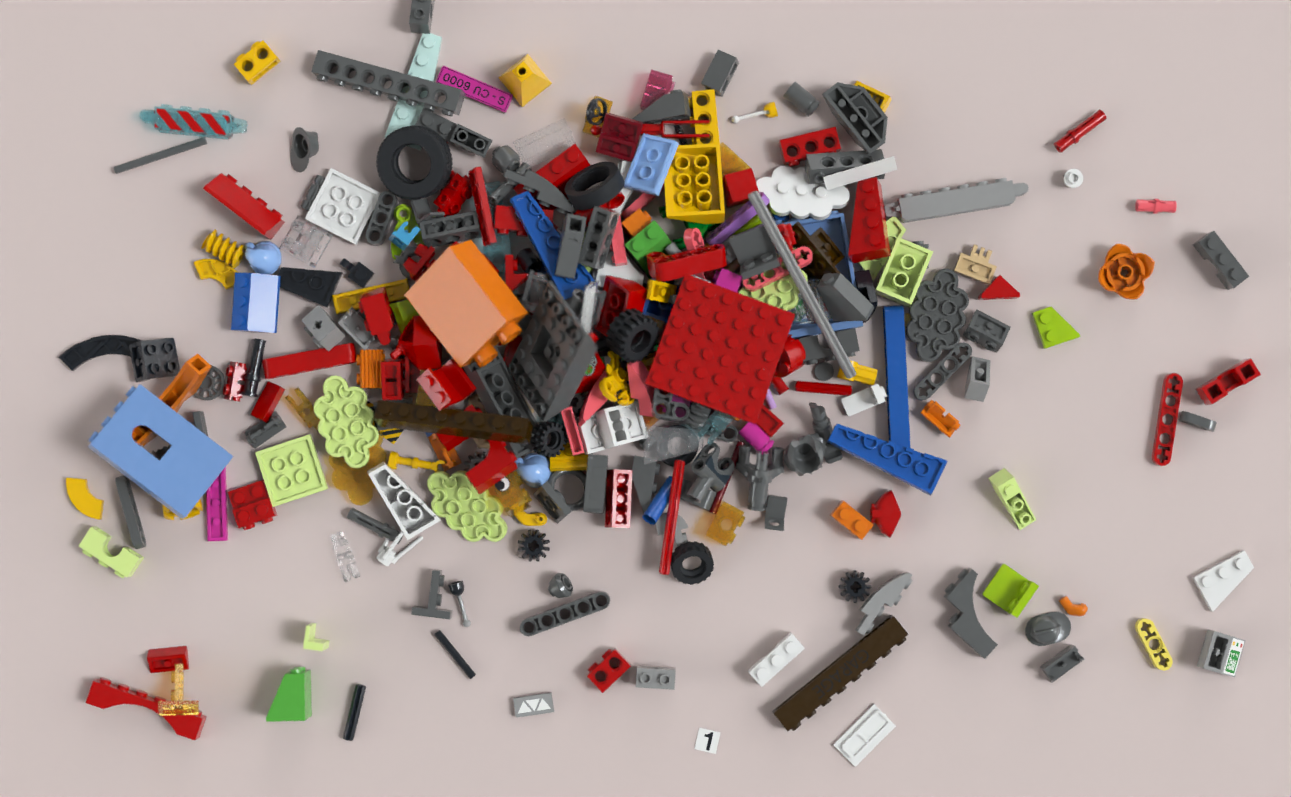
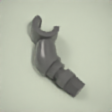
M810 402L809 406L813 417L814 431L819 434V437L828 441L833 428L830 419L826 415L825 408ZM828 442L825 444L827 448L824 450V458L828 464L843 458L840 448Z

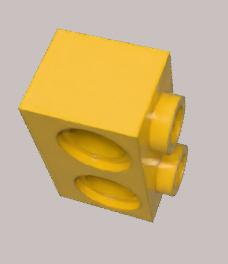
M262 40L261 42H255L251 46V50L246 54L239 55L234 65L245 79L253 85L281 61L265 41ZM263 51H267V57L265 59H260V53ZM252 63L253 68L250 71H245L246 64Z

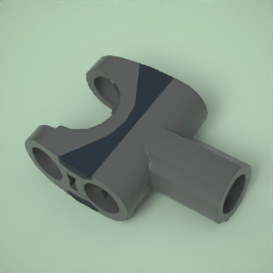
M713 442L708 443L702 448L691 466L698 477L686 495L697 503L702 502L709 489L714 492L722 490L735 467L733 460L729 457H725L717 462L720 447ZM715 448L714 451L708 453L710 449ZM729 463V466L723 469L724 465Z

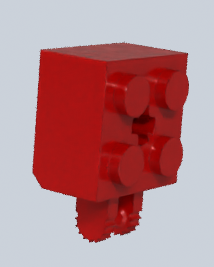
M385 286L363 292L358 305L361 313H365L366 320H364L367 332L370 331L372 336L377 335L380 344L387 346L391 341L390 331L395 317L389 305L390 301Z

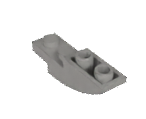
M905 572L897 575L870 595L859 609L865 613V616L857 626L856 631L862 635L870 633L874 627L872 622L876 616L880 617L885 609L883 605L887 604L892 607L893 604L895 606L898 604L902 597L900 593L904 588L907 589L912 582V579H910L912 574Z

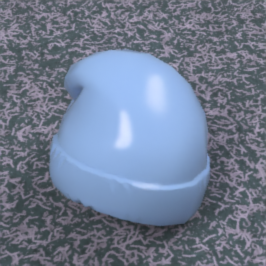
M262 241L256 245L251 242L245 244V257L256 273L271 275L278 270L282 256L277 245L270 241Z
M537 452L530 453L523 459L519 457L515 461L518 467L516 469L518 475L530 487L540 488L544 483L548 482L552 474L549 459L546 456L537 454Z

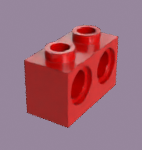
M387 358L381 361L382 400L403 399V358L395 360Z
M616 648L613 650L608 649L601 656L603 660L599 664L595 662L588 668L589 673L587 677L602 693L631 667V664ZM616 657L620 660V665L612 667L609 664V660ZM604 671L606 678L602 681L597 680L595 677L596 672Z

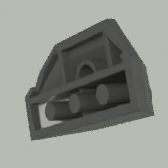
M837 82L822 94L832 114L855 143L869 155L885 143L888 117L864 87Z

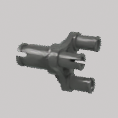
M739 445L736 469L750 482L749 505L747 508L753 511L767 510L765 505L767 504L769 483L772 482V479L784 473V448L772 447V460L769 465V452L763 451V459H761L762 451H757L756 465L749 462L751 446Z

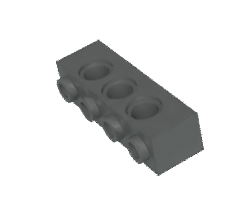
M882 149L875 150L870 155L865 150L806 154L805 172L809 184L825 183L824 176L885 158ZM881 174L875 177H877V179H884L885 174Z

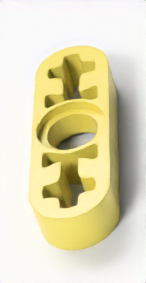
M1139 619L1135 624V629L1154 666L1163 671L1170 669L1173 660L1154 623L1150 619ZM1143 622L1149 624L1147 630L1150 634L1154 632V635L1148 636L1146 631L1140 629L1143 627ZM1152 639H1157L1159 642V646L1155 650L1149 647V642ZM1160 652L1162 658H1167L1165 666L1159 664L1161 661L1158 655L1154 656V653Z

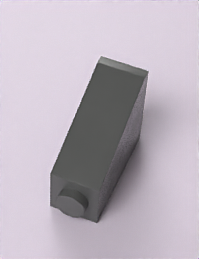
M841 273L824 274L817 285L834 322L868 320L874 306Z

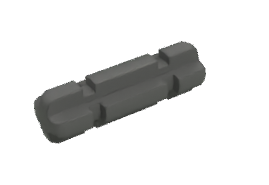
M316 175L314 184L311 185L305 196L306 200H303L301 204L303 209L309 211L325 180L323 176Z

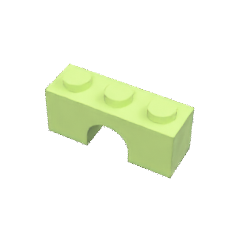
M97 526L90 527L79 544V547L83 549L82 552L89 557L94 556L99 559L98 563L102 566L113 568L115 570L114 573L119 577H132L144 557L129 547H124L117 556L112 555L108 551V543L112 536Z

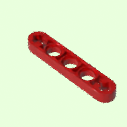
M1177 373L1168 374L1163 381L1152 451V461L1158 466L1169 464L1172 457L1183 387V379ZM1173 377L1178 381L1173 386V390H1177V393L1167 392V389H1172V383H1169V379H1173ZM1169 395L1175 398L1173 406H1168L1165 402L1166 397ZM1165 414H1169L1172 417L1170 425H1165L1162 421ZM1162 433H1166L1169 436V442L1166 444L1160 442L1159 437ZM1158 446L1168 447V450H1163V456H1166V459L1160 463L1157 455H1161L1162 449H1158Z

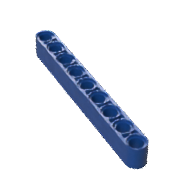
M903 305L883 306L889 441L905 448H911Z

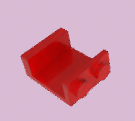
M453 358L440 369L432 371L431 368H428L416 379L439 411L465 400L477 389Z

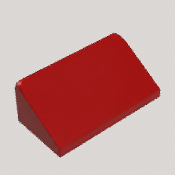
M268 381L250 415L268 423L285 389Z
M187 646L150 649L148 651L147 661L150 673L189 669Z

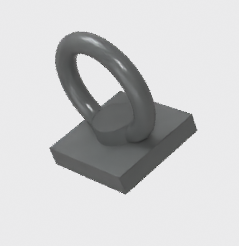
M582 470L554 471L550 475L548 482L544 483L533 494L557 524L572 511L584 507L586 474ZM573 474L582 481L584 494L578 502L568 504L564 496L558 490H554L555 482L560 476Z

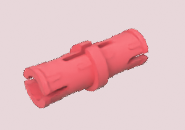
M1157 198L1153 200L1137 199L1135 204L1136 212L1146 211L1153 212V214H1158V212L1175 213L1177 208L1176 201H1163Z

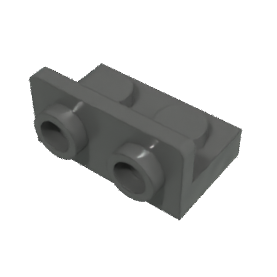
M976 310L963 336L972 342L984 346L987 350L998 352L1004 344L1011 327Z

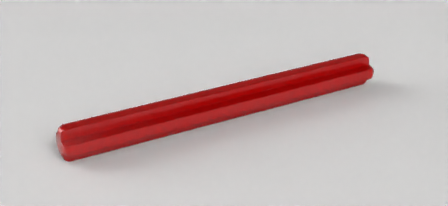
M675 460L659 567V573L663 575H668L670 572L685 461Z

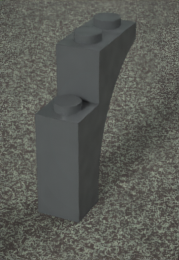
M971 568L968 570L964 569L958 575L959 580L955 584L951 583L945 589L946 594L944 597L960 611L959 614L955 613L949 619L950 624L948 627L985 659L998 644L984 631L974 610L973 589L978 574Z

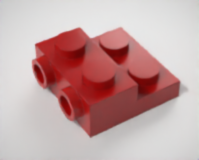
M264 479L228 492L238 528H243L244 531L254 528L257 522L261 521L262 524L274 521L273 517L277 516L275 507H272Z

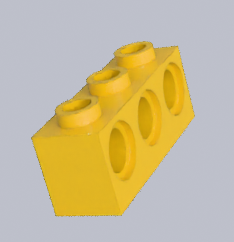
M715 90L692 91L691 97H688L689 107L693 109V116L690 117V120H698L700 117L705 116L710 120V124H690L691 128L694 127L695 134H710L711 141L708 144L720 143ZM698 98H705L707 104L700 106L696 101ZM692 138V145L703 144L700 138Z

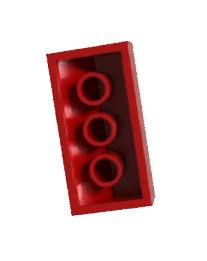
M573 144L535 173L553 184L568 200L564 190L566 183L577 172L590 166V163L577 145ZM521 183L513 188L517 195L528 191L523 189L524 185ZM535 190L534 193L530 192L532 197L538 203L539 199L535 198L538 190ZM538 203L541 209L555 210L557 208L551 204L549 207Z
M221 173L204 186L203 189L271 240L285 223L281 219L283 216L275 209L270 211L266 207L267 203L260 197L257 199L252 197L251 194L253 192L244 185L240 188L236 184L238 180L230 174L225 176Z

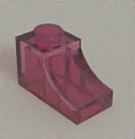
M651 69L640 105L641 110H645L656 99L674 90L676 82H673L672 75Z

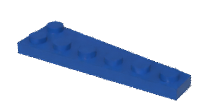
M529 191L512 197L510 202L551 281L565 301L572 298V293L575 289L585 292L586 288L592 284L593 288L597 287L596 281L584 265L582 266L580 263L577 264L574 279L554 276L560 235Z
M840 424L835 425L827 441L928 495H932L948 462L947 460L914 451V449L909 447L905 448L896 445V443L891 441L887 442L878 439L876 436L864 434L861 431Z

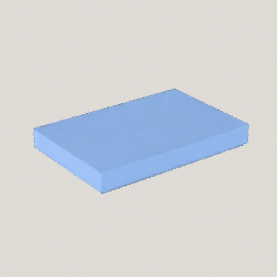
M643 133L625 178L624 187L659 196L679 143L674 140Z

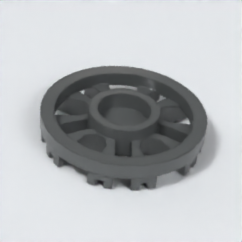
M211 365L210 374L206 375L197 392L201 388L203 390L199 395L197 392L194 394L198 399L213 400L222 394L226 382L223 373L217 367ZM214 371H217L219 374L216 377L212 376ZM221 378L220 382H215V379ZM216 384L221 385L219 391L215 389ZM211 389L214 390L215 395L212 394ZM206 390L209 392V397H203Z

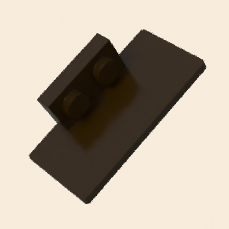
M796 222L791 226L795 232L794 237L796 240V244L792 246L794 248L804 246L811 249L813 254L812 262L801 268V270L806 273L807 279L820 294L817 285L821 278L827 273H840L835 266L845 256L821 227L809 235L803 226ZM802 252L803 259L807 260L808 254H804V252Z

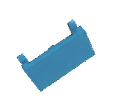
M404 222L389 237V240L402 251L405 250L420 231V228L416 226L408 233V230H404L408 222Z

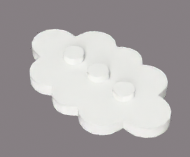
M780 166L773 171L772 177H762L756 181L759 193L764 192L770 199L769 209L777 216L791 214L796 219H805L810 216L816 220H824L831 215L832 209L845 207L850 198V193L845 186L827 190L825 183L809 184L805 167L793 170L788 166Z

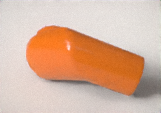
M1067 596L1059 600L1069 615L1081 617L1088 610L1086 604H1072Z

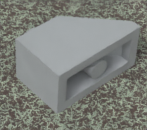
M971 357L965 384V398L984 402L990 386L991 360Z

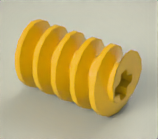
M215 229L206 237L201 249L206 248L207 253L212 252L214 257L219 256V259L225 260L226 264L232 263L233 268L238 267L245 255V252H243L244 245L236 248L237 241L229 244L230 237L223 240V233L217 237V230Z

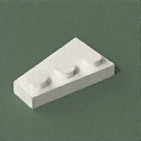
M1242 550L1192 578L1210 611L1213 612L1251 572L1254 566L1247 553Z

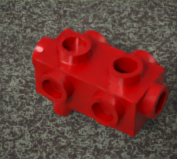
M451 171L449 175L450 182L434 200L433 203L439 207L437 211L444 212V217L459 213L466 199L472 197L470 178L467 175L462 177L458 173L455 174V171Z

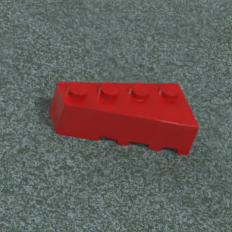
M877 177L861 180L857 183L848 253L853 263L891 256L882 188Z

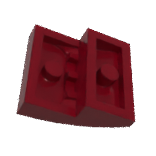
M606 112L596 152L632 162L644 122Z

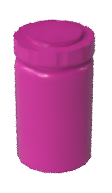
M748 422L738 432L756 451H762V455L763 451L767 452L774 444V441L770 440V437L757 424Z

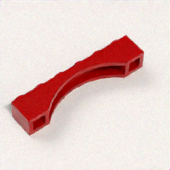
M101 677L92 682L85 703L101 709L121 704L143 706L165 718L177 735L192 740L200 738L207 717L202 715V711L185 709L184 705L173 702V704L167 703L165 698L147 696L148 693L142 690H137L136 692L129 690V686L112 684V681L107 678Z

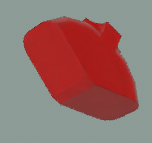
M892 490L882 494L876 501V504H871L870 522L875 523L879 531L890 538L901 518V511Z

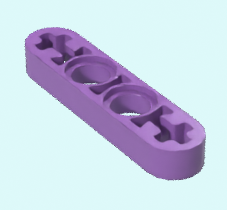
M760 192L759 194L767 206L770 199L764 192ZM750 200L726 219L724 223L715 228L706 237L705 241L709 245L721 244L753 218L757 213Z

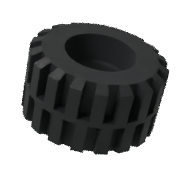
M637 309L622 311L610 323V328L606 333L608 335L606 337L607 346L611 351L629 363H636L637 360L641 361L644 357L646 358L650 351H653L654 345L657 344V338L659 337L657 323Z

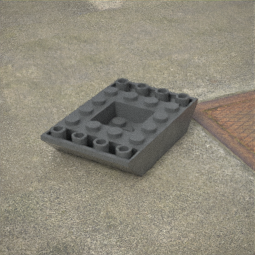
M552 281L548 282L508 367L509 372L542 422L548 421L570 405L598 349Z

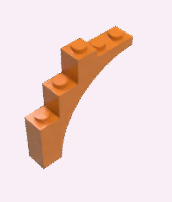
M197 353L185 362L177 376L160 395L159 399L178 412L183 402L197 392L212 366ZM139 425L132 431L133 440L140 446H145L157 436L155 432L144 425Z

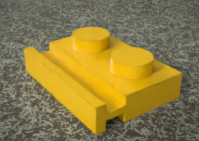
M569 442L566 445L563 444L565 449L563 451L560 450V455L550 457V471L587 470L588 454L585 455L584 452L573 456Z

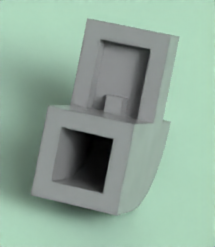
M667 513L661 514L656 522L658 535H662L665 532ZM679 515L677 516L675 530L677 547L682 543L688 542L686 532H681L682 529L688 528V525Z

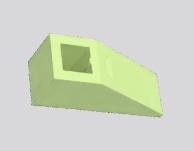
M1005 468L988 478L1019 530L1036 521L1015 478Z

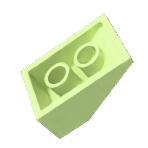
M897 237L890 252L891 256L888 257L875 286V293L909 307L913 303L933 251Z

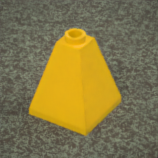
M529 54L498 77L521 107H524L552 84Z

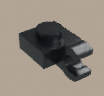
M344 258L340 265L351 272L348 278L362 288H365L375 274L360 262L355 266Z

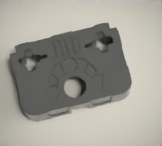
M588 454L583 512L600 514L604 512L608 456Z

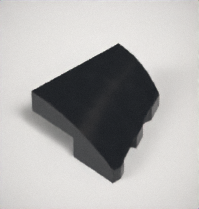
M870 270L854 272L857 290L874 306L868 318L869 320L876 310L878 300Z

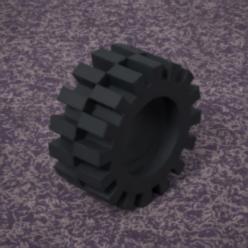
M550 421L539 422V425L535 426L537 430L532 431L534 437L530 439L534 441L531 443V446L534 447L533 450L537 454L547 457L560 455V450L563 451L565 449L563 444L566 445L567 441H564L567 438V435L564 434L566 430L559 423ZM551 432V441L547 446V436Z

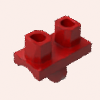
M420 243L414 251L421 258L418 263L410 257L404 263L403 267L410 273V278L414 281L423 269L425 270L422 275L436 261L433 259L429 264V261L435 255L434 251L436 249L430 246L428 248Z

